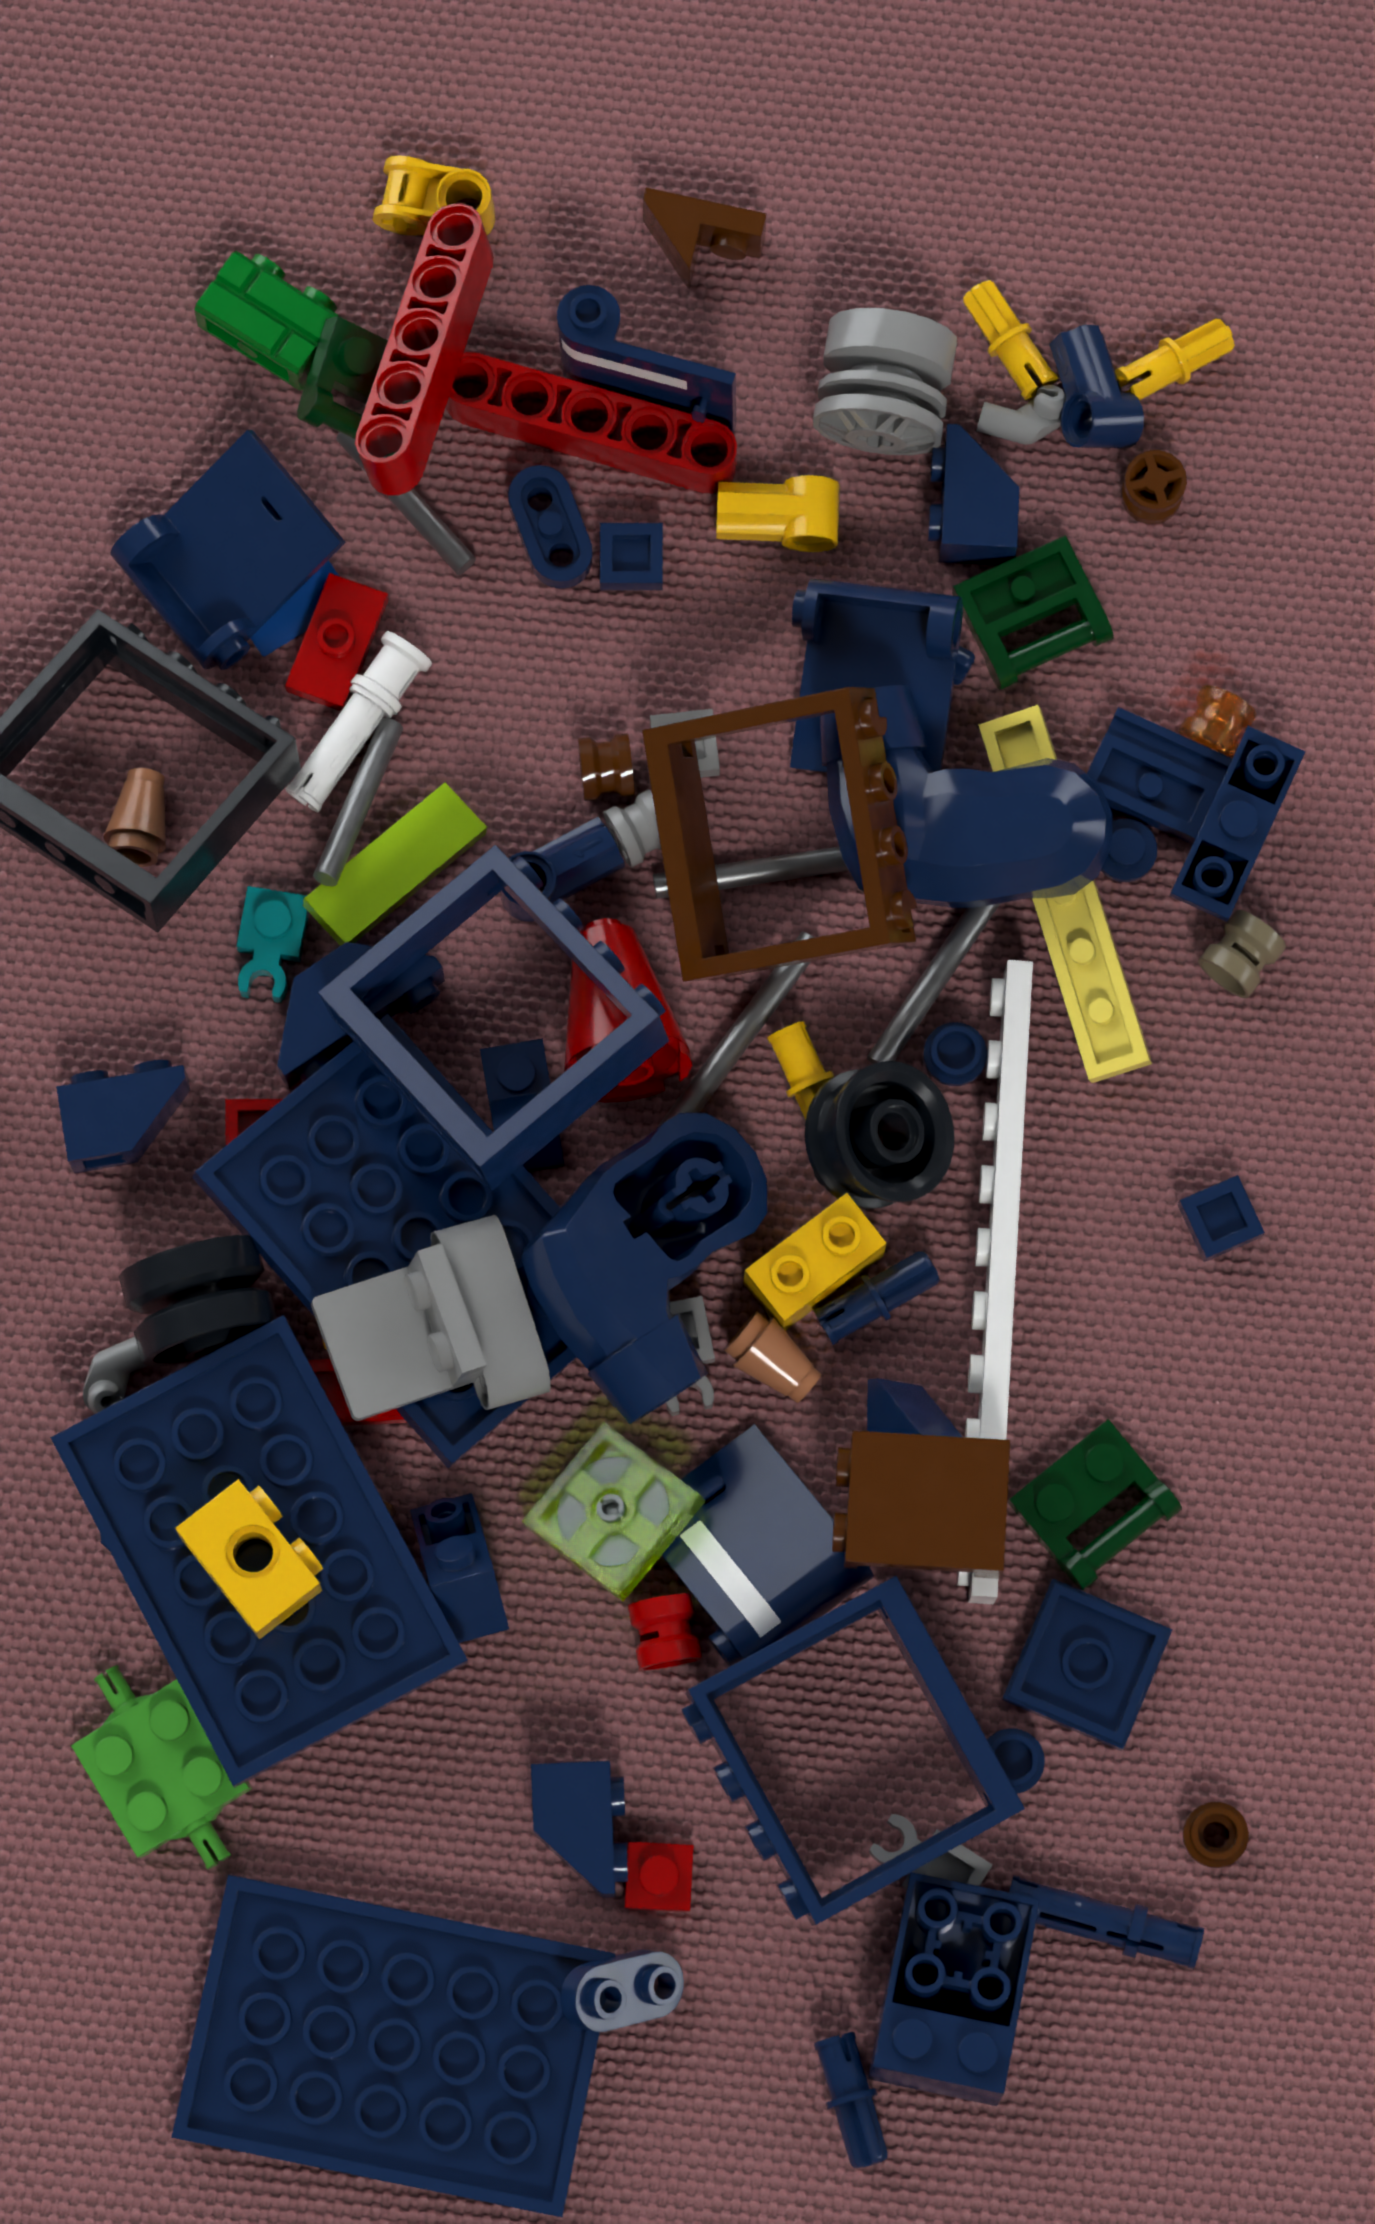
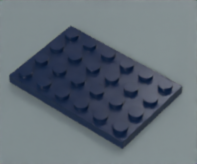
M388 1013L379 1021L482 1132L487 1137L491 1135L493 1131ZM354 1041L194 1172L192 1178L242 1235L251 1236L261 1257L313 1316L311 1303L316 1296L408 1267L417 1251L431 1247V1232L496 1215L503 1226L546 1358L550 1381L577 1359L575 1354L560 1339L541 1310L521 1261L523 1249L548 1223L560 1207L523 1165L491 1191ZM473 1383L401 1406L396 1408V1410L449 1469L530 1398L485 1410L478 1399Z
M284 1315L50 1437L234 1788L468 1663L467 1657ZM238 1479L249 1493L257 1486L264 1490L283 1516L274 1523L276 1528L289 1544L300 1537L324 1568L315 1575L316 1579L320 1582L322 1591L260 1640L184 1544L175 1529ZM260 1539L248 1540L239 1547L236 1554V1564L247 1572L261 1571L271 1562L273 1548L267 1542Z
M228 1875L171 2138L563 2218L600 2032L579 2029L566 2019L561 2007V1990L566 1977L577 1966L613 1957L616 1954ZM604 1990L600 1995L601 2008L606 2002Z

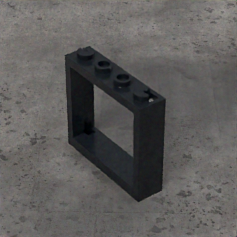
M97 609L0 717V827L158 933L301 770L296 738L281 729L280 719L268 715L264 718L247 707L243 698L228 685L218 683L215 686L199 676L193 665L179 653L168 651L166 654L150 644L144 633L133 623L126 628ZM108 664L258 762L157 878L6 778Z

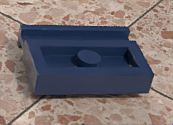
M1118 707L1087 775L1102 788L1110 808L1193 845L1233 758Z

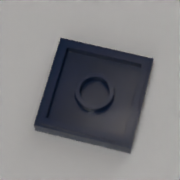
M1052 1579L1002 1700L1122 1751L1173 1629Z

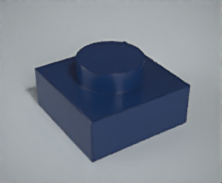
M600 523V590H663V523Z
M1238 1175L1183 1198L1177 1204L1204 1262L1257 1240L1265 1233Z

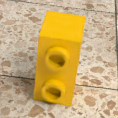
M846 1193L746 1268L743 1283L769 1317H774L786 1331L884 1256L887 1243L849 1194Z
M238 1479L175 1529L184 1544L260 1640L322 1591L320 1582L316 1579L315 1575L324 1568L300 1537L289 1544L276 1528L274 1523L283 1516L264 1490L257 1486L249 1493ZM252 1539L263 1540L273 1548L271 1562L266 1568L258 1572H247L236 1564V1554L239 1547Z

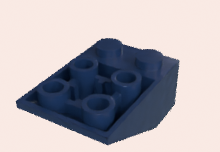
M910 1872L868 2075L869 2080L998 2106L1005 2092L1040 1899Z

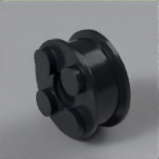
M884 1061L868 1065L862 1069L840 1073L821 1086L809 1106L805 1121V1145L817 1181L834 1197L839 1199L848 1193L860 1209H878L896 1202H907L925 1196L941 1182L952 1160L955 1137L953 1120L948 1104L934 1082L923 1072L908 1064ZM878 1131L883 1134V1144L880 1141Z

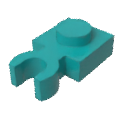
M252 886L247 887L236 947L238 953L253 955V960L244 965L238 976V987L241 997L249 998L251 984L254 979L259 976H268L275 982L272 989L273 1001L282 1003L285 999L288 984L281 964L282 960L301 962L309 919V912L303 907V899L307 895Z

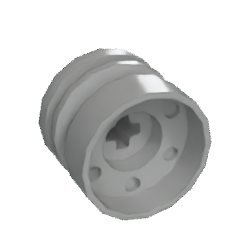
M855 308L838 312L829 320L823 361L824 367L831 373L819 380L818 398L820 401L815 404L813 427L825 438L840 445L865 452L885 455H917L932 452L933 447L938 448L941 446L943 422L940 419L946 415L947 398L940 391L951 384L957 336L948 327L930 318L906 311L885 308Z

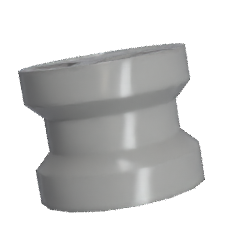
M647 789L637 794L635 802L623 809L613 806L603 811L607 827L629 867L632 868L642 863L646 853L656 848L661 849L651 790Z

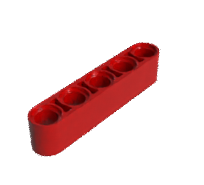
M463 203L449 204L441 207L432 215L427 224L356 433L355 445L371 486L379 493L387 496H396L409 492L418 485L423 476L493 267L494 255L481 217L472 206ZM413 399L411 402L402 404L405 401ZM396 452V453H395L394 455H392V456L383 458V457H384L385 455H387V454Z
M465 352L463 354L446 405L448 414L455 421L463 425L700 493L713 494L718 492V482H732L736 473L737 442L735 436L727 426L717 421L705 418V421L700 423L694 421L692 414L480 353ZM466 380H477L487 387L484 393L475 398H464L454 391L461 382ZM525 397H537L546 404L544 410L532 416L523 415L514 408L515 404ZM596 414L602 417L606 423L599 431L589 433L577 429L574 422L581 415ZM655 431L661 434L666 441L659 448L646 450L638 447L633 439L641 432ZM714 448L725 456V460L717 466L704 467L693 459V455L700 449Z

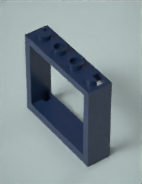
M496 845L490 848L318 992L331 1018L491 1191L669 1042L660 1018L666 1011L656 996L644 984H640L633 989L620 975L625 971V968L614 952L602 941L592 946L579 932L584 928V925L570 906L561 898L551 903L538 890L543 886V882L533 868L520 856L511 861ZM505 889L628 1019L487 1137L365 1004L500 891Z
M897 1576L890 1578L688 1689L685 1693L691 1704L681 1710L699 1744L710 1739L722 1760L721 1764L713 1767L722 1788L732 1803L742 1798L754 1819L752 1823L745 1826L753 1845L763 1861L773 1856L775 1857L786 1878L785 1881L777 1884L783 1900L796 1920L806 1915L812 1926L821 1923L1025 1809ZM878 1610L986 1807L821 1897L714 1700Z

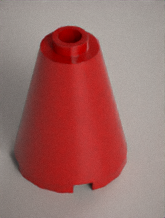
M603 918L588 923L584 927V931L581 932L584 938L592 946L599 941L604 942L623 964L625 971L620 975L631 987L635 989L638 985L644 984L663 1005L666 1012L660 1018L669 1042L598 1102H628L654 1096L665 1091L664 1079L678 1072L680 1082L688 1076L692 1067L690 1049L635 930L613 918ZM573 960L571 966L564 1072L628 1019Z

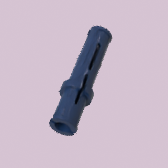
M1013 1875L1009 1893L1040 1899L1036 1924L1122 1948V1955L1135 1958L1136 1954L1140 1953L1187 1966V1968L1194 1970L1205 1928L1194 1927L1147 1914L1148 1907L1135 1904L1133 1910L1077 1893L1041 1885Z

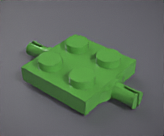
M116 1665L107 1669V1674H99L94 1681L99 1685L114 1712L109 1715L100 1728L72 1744L71 1747L137 1858H143L170 1840L189 1837L205 1863L206 1869L215 1867L219 1864L218 1860L225 1861L231 1856V1853L227 1851L211 1822L217 1818L227 1804L253 1789L249 1781H246L235 1788L233 1787L177 1679L154 1694L136 1698L119 1670V1666Z

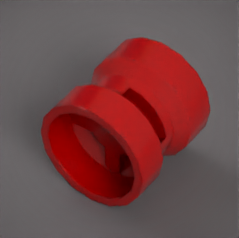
M691 1594L664 1595L640 1600L628 1605L631 1626L639 1631L641 1643L636 1649L639 1671L676 1667L702 1659L699 1638L691 1634L689 1621L694 1615Z

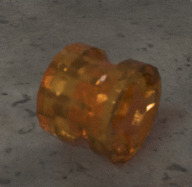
M1203 685L1196 697L1198 706L1193 716L1184 719L1178 732L1186 738L1233 758L1239 746L1237 738L1242 730H1245L1247 726H1252L1257 713L1248 702L1239 696L1217 686Z

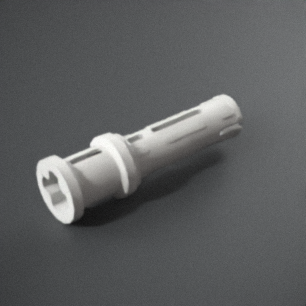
M390 631L384 633L381 638L384 646L363 675L356 674L351 680L352 686L349 690L353 695L301 770L285 788L293 798L305 806L308 803V807L315 812L321 810L322 804L383 717L391 718L392 715L398 714L402 708L399 700L419 671L426 672L432 665L431 660L423 652Z

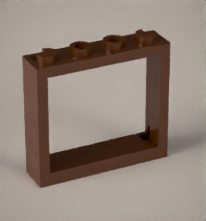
M845 687L642 730L683 982L719 979L916 942L911 909H916L917 904L914 895L907 888L904 863L908 856V846L904 832L897 826L893 802L897 795V779L891 764L886 760L883 735H885L887 730V718L879 717L875 688ZM835 713L870 927L729 954L695 742Z

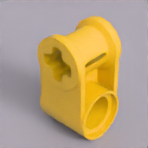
M391 156L386 158L383 172L388 176L382 205L375 207L372 220L376 225L390 232L402 235H424L432 215L441 207L455 204L464 198H472L481 203L476 211L481 217L486 235L492 231L495 224V207L491 188L487 179L479 172L471 169L428 163L410 156Z

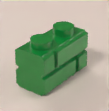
M238 251L232 252L217 273L216 279L210 283L196 303L194 312L198 327L299 391L303 390L326 319L339 316L335 313L337 309L336 304L316 288L307 286L301 292L283 280L286 277L284 271L267 257L255 254L251 260Z

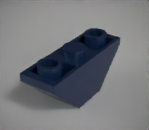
M1247 726L1169 896L1228 922L1306 751Z
M345 942L293 978L277 1064L281 1079L288 1089L299 1081H302V1083L353 1042L331 1018L318 992L373 946ZM424 955L365 1004V1006L378 1020L387 1013L394 1017L405 1008L410 1014L421 1010L436 999L441 992L437 986L445 982L442 965L436 957Z

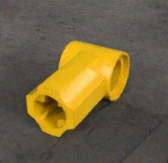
M815 475L791 477L784 484L718 482L716 539L780 541L784 547L801 552L832 550L838 545L840 484L832 478Z

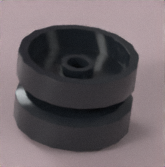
M250 1235L215 1237L185 1244L142 1259L121 1272L118 1277L127 1308L140 1314H151L134 1331L143 1364L146 1366L163 1367L197 1361L278 1318L272 1294L263 1289L249 1287L265 1271L261 1255Z

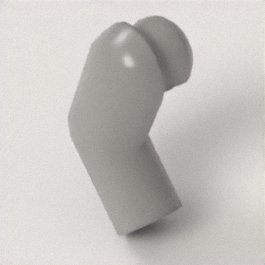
M1055 385L1042 386L1037 389L1035 398L1018 410L984 402L976 432L1023 445L1033 444L1061 427V411L1067 399L1065 392Z
M135 1336L98 1352L92 1359L83 1387V1399L85 1405L93 1413L96 1414L123 1400L131 1373L146 1367L142 1363Z

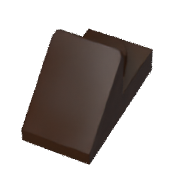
M645 188L643 196V222L688 289H690L700 246L709 247L712 253L725 259L742 260L746 256L760 258L766 234V213Z

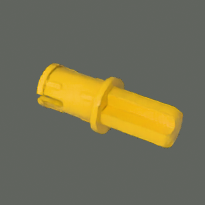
M987 280L979 283L964 295L963 304L990 343L987 352L991 357H999L1022 392L1021 395L1024 400L1035 397L1038 388L1027 372L1028 370L1034 372L1042 386L1053 385L1058 380V376L1051 370L1030 338L1031 326L1028 323H1020L994 282Z
M1213 319L1175 340L1169 337L1160 340L1158 349L1126 366L1115 369L1120 387L1137 378H1142V381L1132 385L1129 390L1125 391L1126 393H1133L1141 401L1175 381L1179 384L1187 383L1191 378L1192 372L1233 350L1235 345L1231 329L1221 319Z
M800 1021L767 1036V1040L771 1043L791 1087L786 1091L788 1098L795 1096L806 1120L813 1097L824 1083L834 1077L832 1071L825 1072L806 1030L805 1021Z

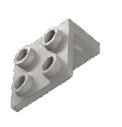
M442 1243L417 1251L408 1267L316 1296L311 1303V1308L349 1412L355 1421H360L473 1383L487 1366Z

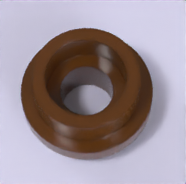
M1209 1802L1200 1805L1190 1813L1184 1823L1182 1837L1185 1849L1193 1860L1205 1867L1222 1868L1231 1865L1243 1855L1248 1844L1249 1831L1244 1817L1237 1809L1223 1802ZM1217 1823L1225 1829L1227 1839L1222 1847L1214 1848L1205 1842L1203 1831L1206 1825Z

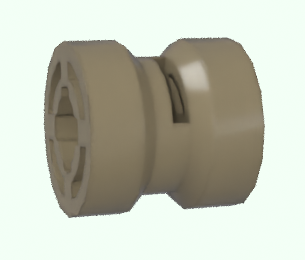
M1236 910L1224 926L1225 936L1219 943L1210 944L1199 958L1198 963L1203 971L1224 989L1241 998H1249L1261 981L1259 975L1265 965L1275 964L1287 946L1280 935L1261 919L1249 912Z

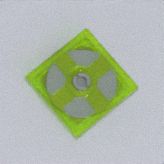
M603 1422L525 1516L522 1523L528 1530L624 1602L705 1501L690 1486Z

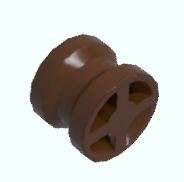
M1148 450L1137 455L1130 462L1121 488V501L1126 512L1131 517L1145 524H1161L1174 516L1179 510L1187 485L1186 471L1181 461L1171 453L1162 450ZM1146 490L1149 493L1154 494L1156 500H1154L1153 497L1148 496L1146 493H1140V491Z
M628 733L615 734L608 742L597 743L591 737L578 738L584 801L596 800L602 792L615 791L622 797L634 796V778Z

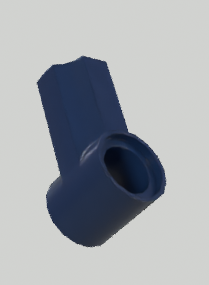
M1080 325L1073 330L1060 333L1049 345L1067 398L1061 411V428L1066 442L1072 447L1130 448L1134 446L1140 439L1144 427L1143 408L1139 399L1133 393L1121 391L1099 325Z
M599 817L588 821L533 852L523 851L509 858L513 861L520 856L533 868L546 885L542 894L551 903H554L558 898L565 900L625 867V862L615 840ZM505 889L500 891L503 907L512 917L520 921H535Z

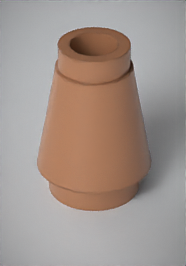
M134 768L128 771L127 779L103 836L108 846L140 867L156 864L158 854L166 849L165 777L161 773L147 768Z
M758 1311L749 1317L724 1349L727 1354L735 1359L732 1364L733 1367L784 1396H789L796 1403H799L808 1394L822 1375L813 1367L810 1360L774 1317L767 1320Z

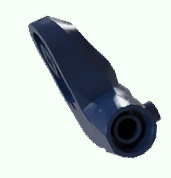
M909 685L874 687L879 717L887 718V730L885 735H883L886 760L891 764L897 779V795L893 799L897 826L902 829L907 841L908 856L904 863L907 888L914 895L916 903L950 908H976L1027 898L1067 896L1075 894L1099 876L1112 848L1113 814L1102 788L1075 763L1045 758L995 772L973 769H943L933 772L921 752L927 748ZM835 713L820 716L822 766H827L829 811L842 858L858 888L864 893Z
M679 1113L661 1124L640 1142L601 1164L567 1198L555 1215L527 1244L522 1252L521 1261L541 1310L560 1339L589 1370V1377L629 1424L654 1411L708 1374L680 1315L678 1314L673 1317L670 1311L669 1290L692 1274L709 1255L755 1233L767 1214V1178L756 1152L735 1128L707 1113Z

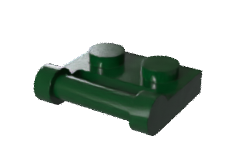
M339 316L326 319L298 405V419L314 427L324 424L356 439L362 415L334 402L331 392L332 389H335L366 404L388 340ZM413 399L405 401L402 404L411 402ZM396 452L387 454L386 457L392 456Z
M1066 535L958 583L952 589L953 596L962 597L963 617L985 659L989 674L999 690L1017 683L1018 675L1090 642L1097 647L1114 639L1110 622ZM1075 605L1081 620L1007 653L1000 639L1001 637Z
M1109 1419L1007 1502L1066 1575L1081 1590H1084L1098 1579L1096 1574L1098 1569L1162 1518L1165 1521H1169L1182 1510L1180 1502L1171 1490L1155 1476ZM1133 1484L1144 1499L1078 1552L1066 1538Z

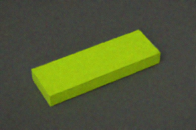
M445 782L347 862L336 886L321 884L303 899V907L340 946L345 942L356 943L484 837L487 826Z

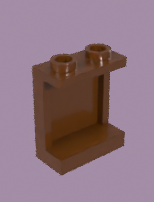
M852 1431L850 1448L838 1447L836 1487H848L847 1513L834 1512L832 1552H845L844 1569H857V1566L974 1572V1577L1001 1579L1004 1572L1010 1440Z

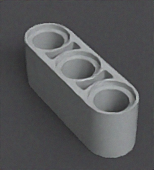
M492 1215L431 1232V1246L442 1243L487 1363L478 1379L473 1382L483 1408L489 1410L549 1393L551 1383L546 1358L506 1234L498 1217Z

